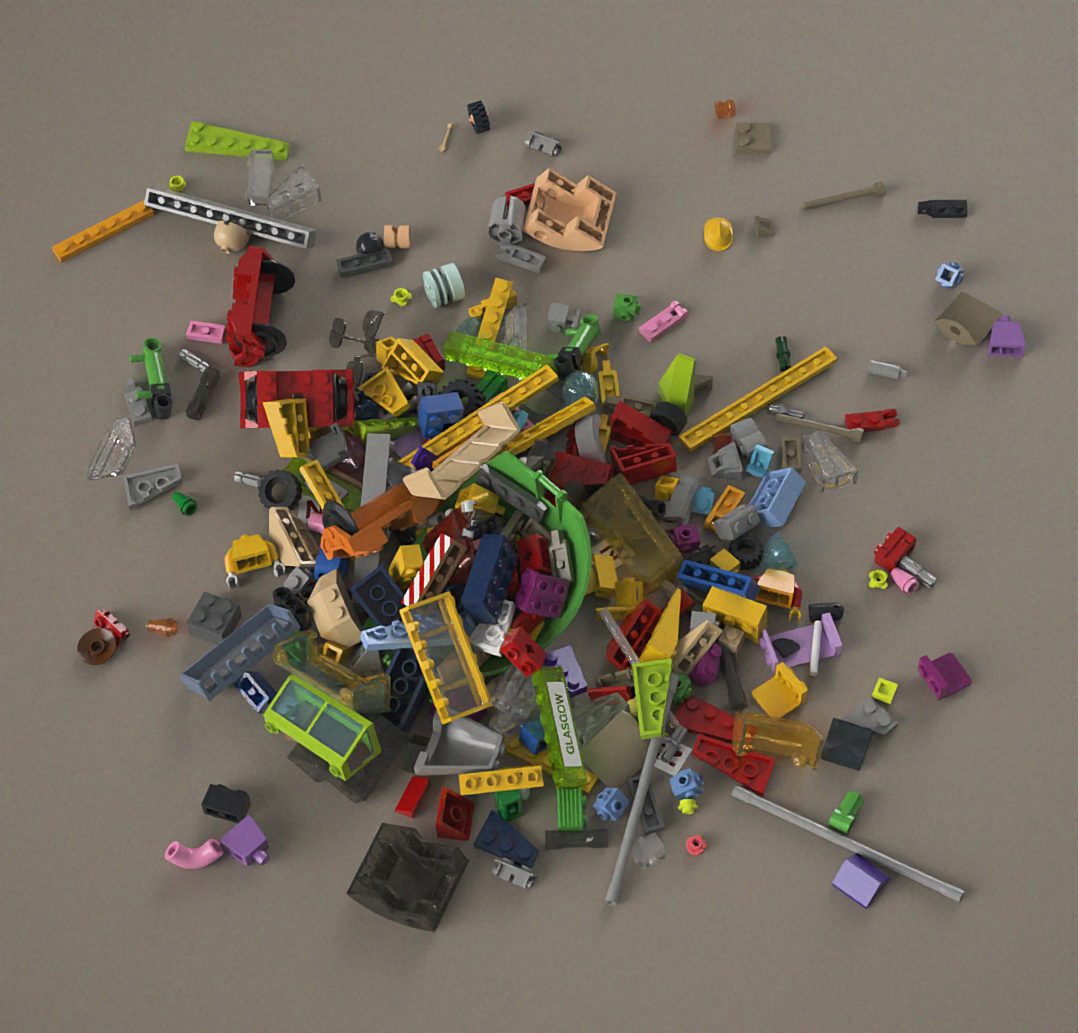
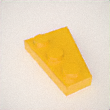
M388 367L357 388L360 392L363 390L364 395L395 417L411 407Z

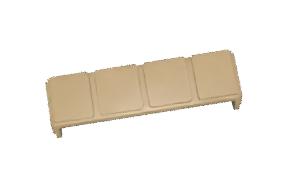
M498 402L480 410L478 416L484 426L432 472L428 468H423L406 475L403 478V482L411 495L447 499L461 486L462 482L467 481L480 469L482 463L484 464L501 450V446L511 441L519 433L520 429L507 405L503 402Z

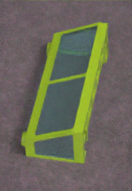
M296 673L291 674L263 714L266 722L265 727L270 733L279 734L281 730L327 761L331 766L329 768L331 773L345 781L382 752L372 722Z

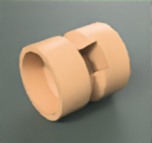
M395 225L384 226V248H395L396 246H399V248H410V225H400L398 228Z

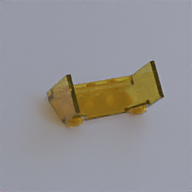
M736 710L732 748L737 756L747 755L752 750L790 757L795 765L805 767L808 764L812 770L817 771L824 738L813 725Z

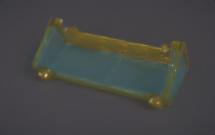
M310 629L274 645V663L349 709L385 714L390 711V676L383 672L369 682L324 655V646L316 643L315 637H317V633Z

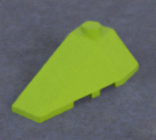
M678 353L659 381L658 394L662 402L676 405L687 417L694 404L696 359Z
M417 416L356 421V443L362 446L363 449H366L368 433L390 434L391 440L417 430L420 428Z

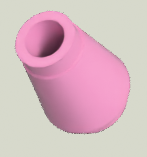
M898 567L892 570L890 576L903 593L912 594L917 590L919 582L916 577Z

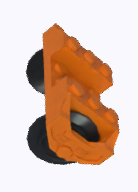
M393 462L388 466L387 471L391 489L351 513L336 501H327L324 504L322 516L324 529L323 536H321V548L328 560L352 556L358 558L372 552L376 553L384 548L383 544L388 542L383 529L390 527L391 530L399 528L402 531L408 527L412 528L416 525L424 524L428 521L427 517L434 513L441 499L411 495L403 482V478L416 471L400 462Z

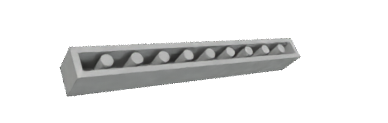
M158 186L147 187L144 205L216 225L218 221H224L225 225H229V222L243 227L249 234L304 249L314 246L316 229Z
M367 434L361 506L386 492L388 486H390L387 471L388 466L393 463L391 453L395 451V442L391 441L390 434ZM385 528L383 532L387 536V528ZM386 543L382 545L384 547L382 550L376 553L372 552L366 556L362 555L355 559L353 586L380 565L384 567V559H381L382 553L386 551ZM352 593L351 602L355 611L366 612Z

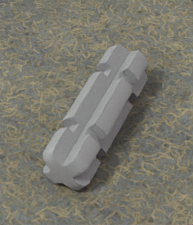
M182 349L179 352L180 359L187 360V363L200 369V371L208 373L211 369L210 363L203 361V359L190 353V351Z
M236 471L234 475L236 482H244V484L255 487L260 486V481L262 480L261 476L249 473L244 474L242 471Z

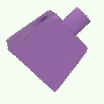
M1008 315L1001 316L1000 321L993 322L988 356L1023 357L1025 340L1020 323L1011 322V317Z
M250 815L246 816L219 840L224 852L246 866H249L255 860L263 866L270 860V856L265 852L269 848L268 841Z

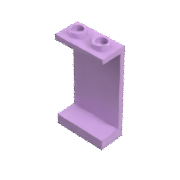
M830 613L822 614L819 661L841 656L843 647ZM814 624L768 636L766 629L762 630L759 644L761 649H764L766 652L765 660L767 666H771L773 673L776 672V666L781 662L791 668L810 664ZM779 638L791 639L800 645V650L783 659L772 645V641Z

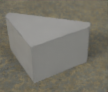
M362 645L349 661L350 672L359 673L381 669L379 651H366L364 645Z

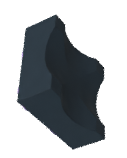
M833 717L822 749L821 759L860 771L873 729L853 726Z

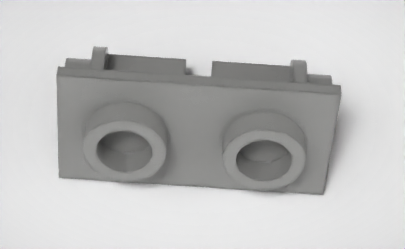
M528 130L530 138H527L525 141L527 147L539 151L541 145H543L541 151L551 156H557L559 153L558 148H563L559 139L553 136L548 138L536 130L534 132Z
M504 857L502 861L495 859L496 862H499V865H495L492 871L495 877L509 882L511 876L514 875L513 884L524 889H531L534 882L531 880L532 876H538L532 873L534 869L524 865L518 868L514 866V861Z

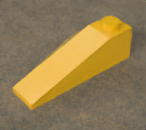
M679 588L670 598L660 617V621L651 634L652 637L643 649L637 663L674 659L677 653L674 649L678 643L681 598V590Z

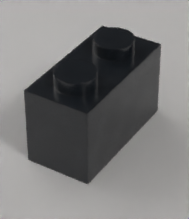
M210 784L201 806L206 815L240 823L246 817L251 801L249 794L243 790L235 791L221 784Z

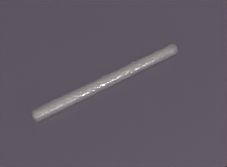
M608 608L602 609L599 612L600 616L631 666L632 664L641 663ZM670 709L666 722L671 730H673L680 723Z

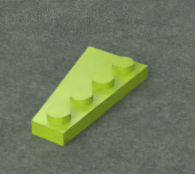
M672 658L632 664L641 739L662 737L673 665Z

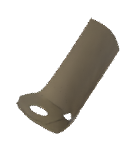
M961 292L934 322L949 340H953L956 344L978 345L992 329L993 322L998 321L1003 314L980 300Z
M624 709L579 753L592 772L609 788L619 789L627 782V778H631L644 766L651 738L641 739L639 722L628 710Z

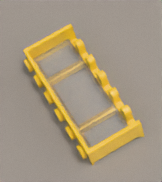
M450 591L399 610L442 725L493 706L491 694L487 691L484 683V675L478 668L477 657L472 652L470 638L464 631L463 620L458 615L455 607L456 602L454 597L451 596Z

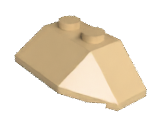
M271 507L269 509V538L275 545L283 565L296 567L315 566L320 550L310 530H308V526L296 515L292 514L288 507Z
M335 569L319 578L307 604L321 637L350 648L362 642L360 637L363 628L339 570Z

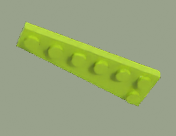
M195 121L191 122L184 146L185 151L286 161L290 150L288 142Z

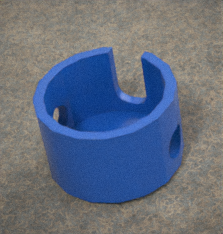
M321 548L315 564V580L318 581L321 576L335 569L339 570L341 578L344 580L350 557L328 560Z

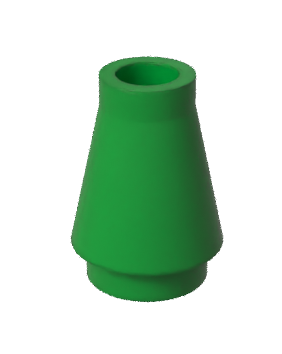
M181 491L173 493L172 500L183 515L191 516L197 511L196 500L183 494Z

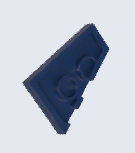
M491 810L474 842V847L499 858L510 859L520 867L524 865L532 868L539 855V850L493 810Z

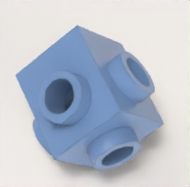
M953 261L942 263L937 270L935 280L941 282L940 285L949 289L950 287H957L963 281L964 270L960 268V264Z
M691 768L681 770L677 775L669 778L674 796L679 800L696 799L698 795L704 793L702 776Z
M605 788L597 796L593 808L601 819L617 821L623 815L630 801L618 788Z

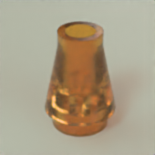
M172 618L149 619L147 622L148 631L166 637L175 636L177 633L178 624Z

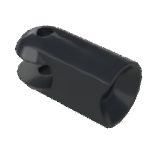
M839 603L809 604L810 622L821 621L822 614L830 613L833 621H838L843 617L844 607Z

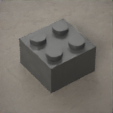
M204 591L186 622L189 634L211 643L219 644L233 633L242 617L240 605Z

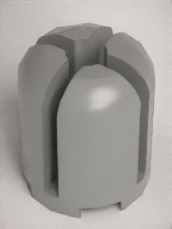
M501 196L492 203L487 236L489 240L491 238L497 242V246H501L502 243L514 245L520 240L522 241L526 207L523 201L517 197H510L509 210L506 206L507 196Z

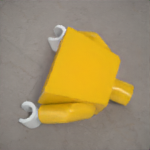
M473 483L460 490L455 509H448L444 513L446 517L445 522L455 521V514L461 515L464 512L474 511L475 508L501 518L505 507L498 504L499 496Z
M243 534L240 539L234 540L232 548L225 555L226 573L229 574L226 579L228 587L231 589V581H235L236 586L239 587V581L234 575L235 572L240 574L270 566L272 563H274V575L278 577L277 569H282L285 574V565L279 562L280 557L275 545L267 540H263L258 534L252 536Z

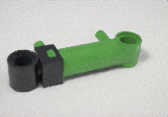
M587 315L581 318L579 329H566V336H574L569 345L562 347L558 354L548 355V360L554 362L557 376L560 380H568L575 376V370H579L583 364L582 357L594 339L601 336L602 332L596 315Z
M147 338L143 342L142 355L129 356L130 363L145 362L150 391L136 392V398H150L151 406H153V415L157 419L165 420L171 416L173 400L162 358V344L156 338Z

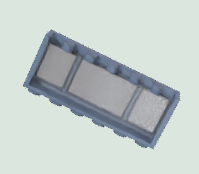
M269 603L182 672L179 677L188 691L192 690L211 701L301 627L290 610Z

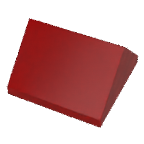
M442 787L436 820L437 838L467 841L470 836L475 803L446 787Z

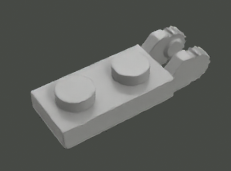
M502 243L500 246L501 251H497L495 257L502 262H508L540 274L547 262V257L506 243Z

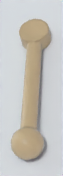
M453 123L447 125L448 130L443 144L439 146L441 153L446 151L445 146L450 132L454 128Z

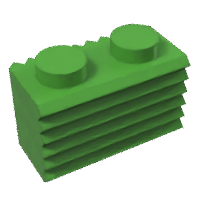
M580 788L558 789L559 835L583 834V827H587V814H583V808H587L586 796H582V789Z

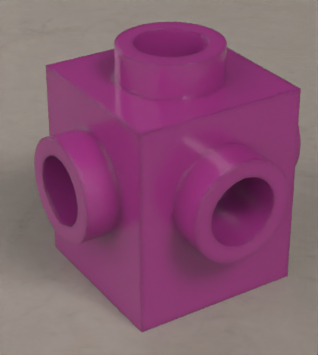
M696 524L678 525L673 529L672 535H670V544L672 547H675L676 553L682 552L685 554L690 551L692 552L693 550H698L701 540Z

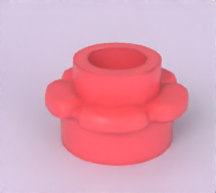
M694 835L686 841L687 850L692 855H700L704 852L707 843L701 836Z

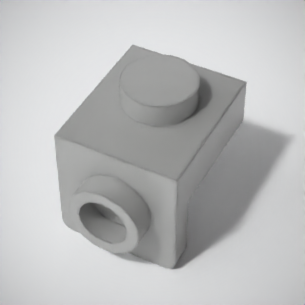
M295 567L283 585L295 594L306 589L310 582L316 583L317 581L313 576L314 572L308 567Z

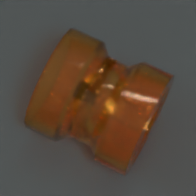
M727 99L725 102H715V113L718 119L724 118L726 115L735 116L736 110L733 99Z

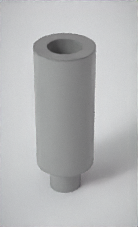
M871 360L869 368L870 374L897 380L898 377L906 378L907 371L901 370V366Z

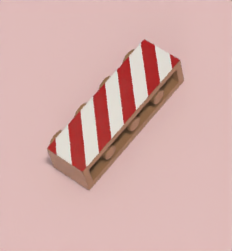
M441 533L401 603L409 606L440 595L467 547ZM435 603L414 611L427 617Z

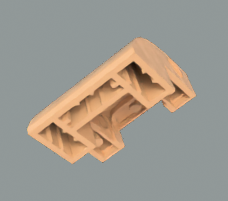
M548 168L540 176H537L523 231L547 245L563 250L592 251L601 249L604 245L617 192L589 175L578 184H575L551 168Z

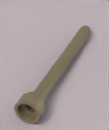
M882 181L876 182L870 188L806 201L801 206L803 209H808L871 194L879 197L885 195V186Z
M784 414L775 415L777 421L850 437V440L859 444L863 440L864 429L861 428L849 430Z

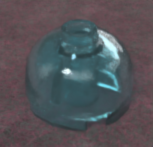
M585 371L570 373L562 384V396L565 403L571 405L583 397H587L595 403L599 396L598 382L595 377Z
M780 532L773 534L767 539L764 544L765 555L762 556L767 566L772 565L775 570H790L798 565Z

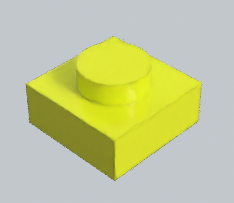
M879 678L872 693V698L891 704L898 684Z

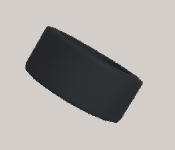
M659 402L650 414L651 419L671 430V436L679 435L687 423L685 413L679 407L669 402Z

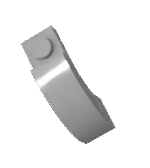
M599 414L587 415L575 424V437L579 455L583 458L609 464L599 439L601 418Z

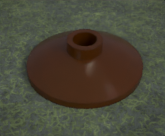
M92 629L80 638L77 646L78 655L86 664L101 665L110 660L114 655L116 639L106 629Z

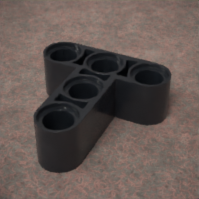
M316 584L295 594L287 587H280L273 591L274 604L291 611L301 627L299 631H306L312 627V613L307 601Z

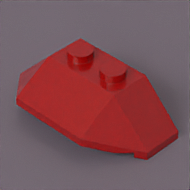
M645 598L625 617L606 647V659L618 670L633 669L632 664L638 662L643 649L652 637V632L660 621L661 610Z

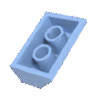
M792 467L767 472L752 497L749 505L756 507L761 525L773 528L783 526L787 522V517L794 508L795 502L802 493L806 483Z

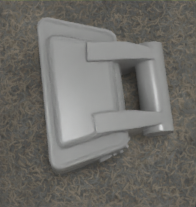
M735 443L728 444L719 449L714 455L706 458L712 478L743 480V469Z

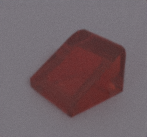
M731 433L712 434L713 455L719 449L731 443Z

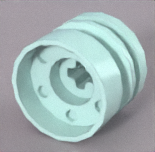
M454 263L441 266V275L436 269H432L431 273L429 271L423 272L424 288L434 308L440 307L441 303L447 305V296L452 302L465 298L464 285Z

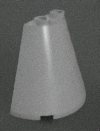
M448 707L451 716L458 714V712ZM436 710L433 718V733L426 751H420L414 766L415 774L419 776L499 770V758L504 756L506 745H503V736L466 716L442 725Z

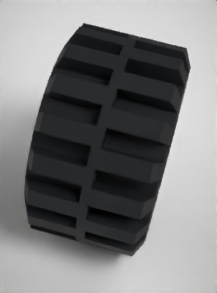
M455 379V382H448L449 385L447 387L444 385L442 387L444 390L438 393L440 395L458 392L460 399L468 397V404L463 410L462 419L487 404L485 401L487 398L483 392L472 382H468L465 379H462V381Z

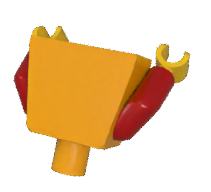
M778 568L777 570L767 569L764 574L753 578L760 586L755 601L788 609L793 607V610L789 613L788 620L790 622L791 616L796 615L798 617L797 623L800 621L801 613L799 608H801L802 590L798 583L794 582L793 574L788 573L785 568Z

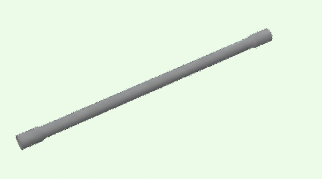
M671 674L662 736L679 681V676ZM662 737L651 738L613 878L605 902L610 905H617L623 877Z
M736 785L732 791L731 796L741 801L755 805L926 885L957 902H960L964 894V890L935 879L755 795L739 785Z

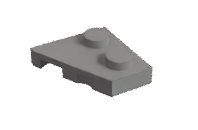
M870 696L842 718V721L845 723L873 729L872 733L881 738L887 736L898 726V722Z

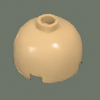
M218 221L214 230L216 244L221 247L220 250L228 254L245 248L251 235H247V230L231 222H229V225H225L224 221Z

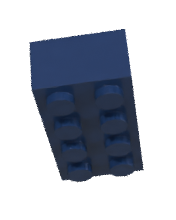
M482 535L461 599V603L474 623L497 624L498 618L502 614V605L507 598L508 586L512 582L513 571L518 563V556L505 535Z
M382 565L350 588V591L377 626L382 625L386 627L392 625L393 621H403L399 610L406 607V605L401 603L405 595ZM412 611L413 615L418 614V612Z
M400 648L396 650L367 712L368 715L401 732L410 731L429 691L413 648ZM427 652L429 658L434 661L433 669L435 674H437L436 667L443 659Z

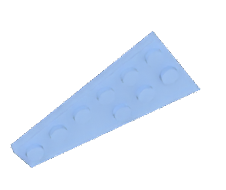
M431 609L427 617L419 613L413 615L415 621H418L420 624V634L446 625L441 610L435 611ZM465 609L458 615L463 620L465 633L470 637L476 625ZM396 620L390 626L380 625L361 632L360 638L366 651L413 648L403 621ZM449 631L423 639L427 642V647L454 645Z

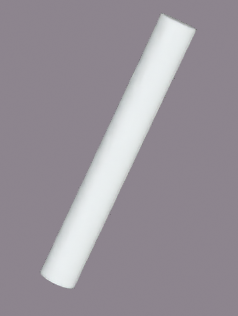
M821 621L814 622L809 671L811 676H816L818 672L822 632Z

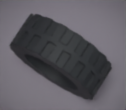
M284 470L270 471L263 476L264 478L260 481V486H258V497H260V502L264 504L265 508L288 507L290 510H293L295 506H298L302 498L303 489L297 476ZM278 482H284L289 489L288 496L281 501L276 500L272 495V488Z

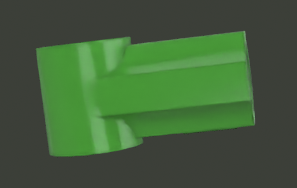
M848 791L839 808L834 810L828 824L848 834L854 824L855 816L864 802V798L855 791Z

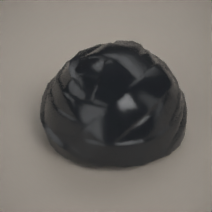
M365 232L357 239V253L368 254L384 248L383 239L375 232Z

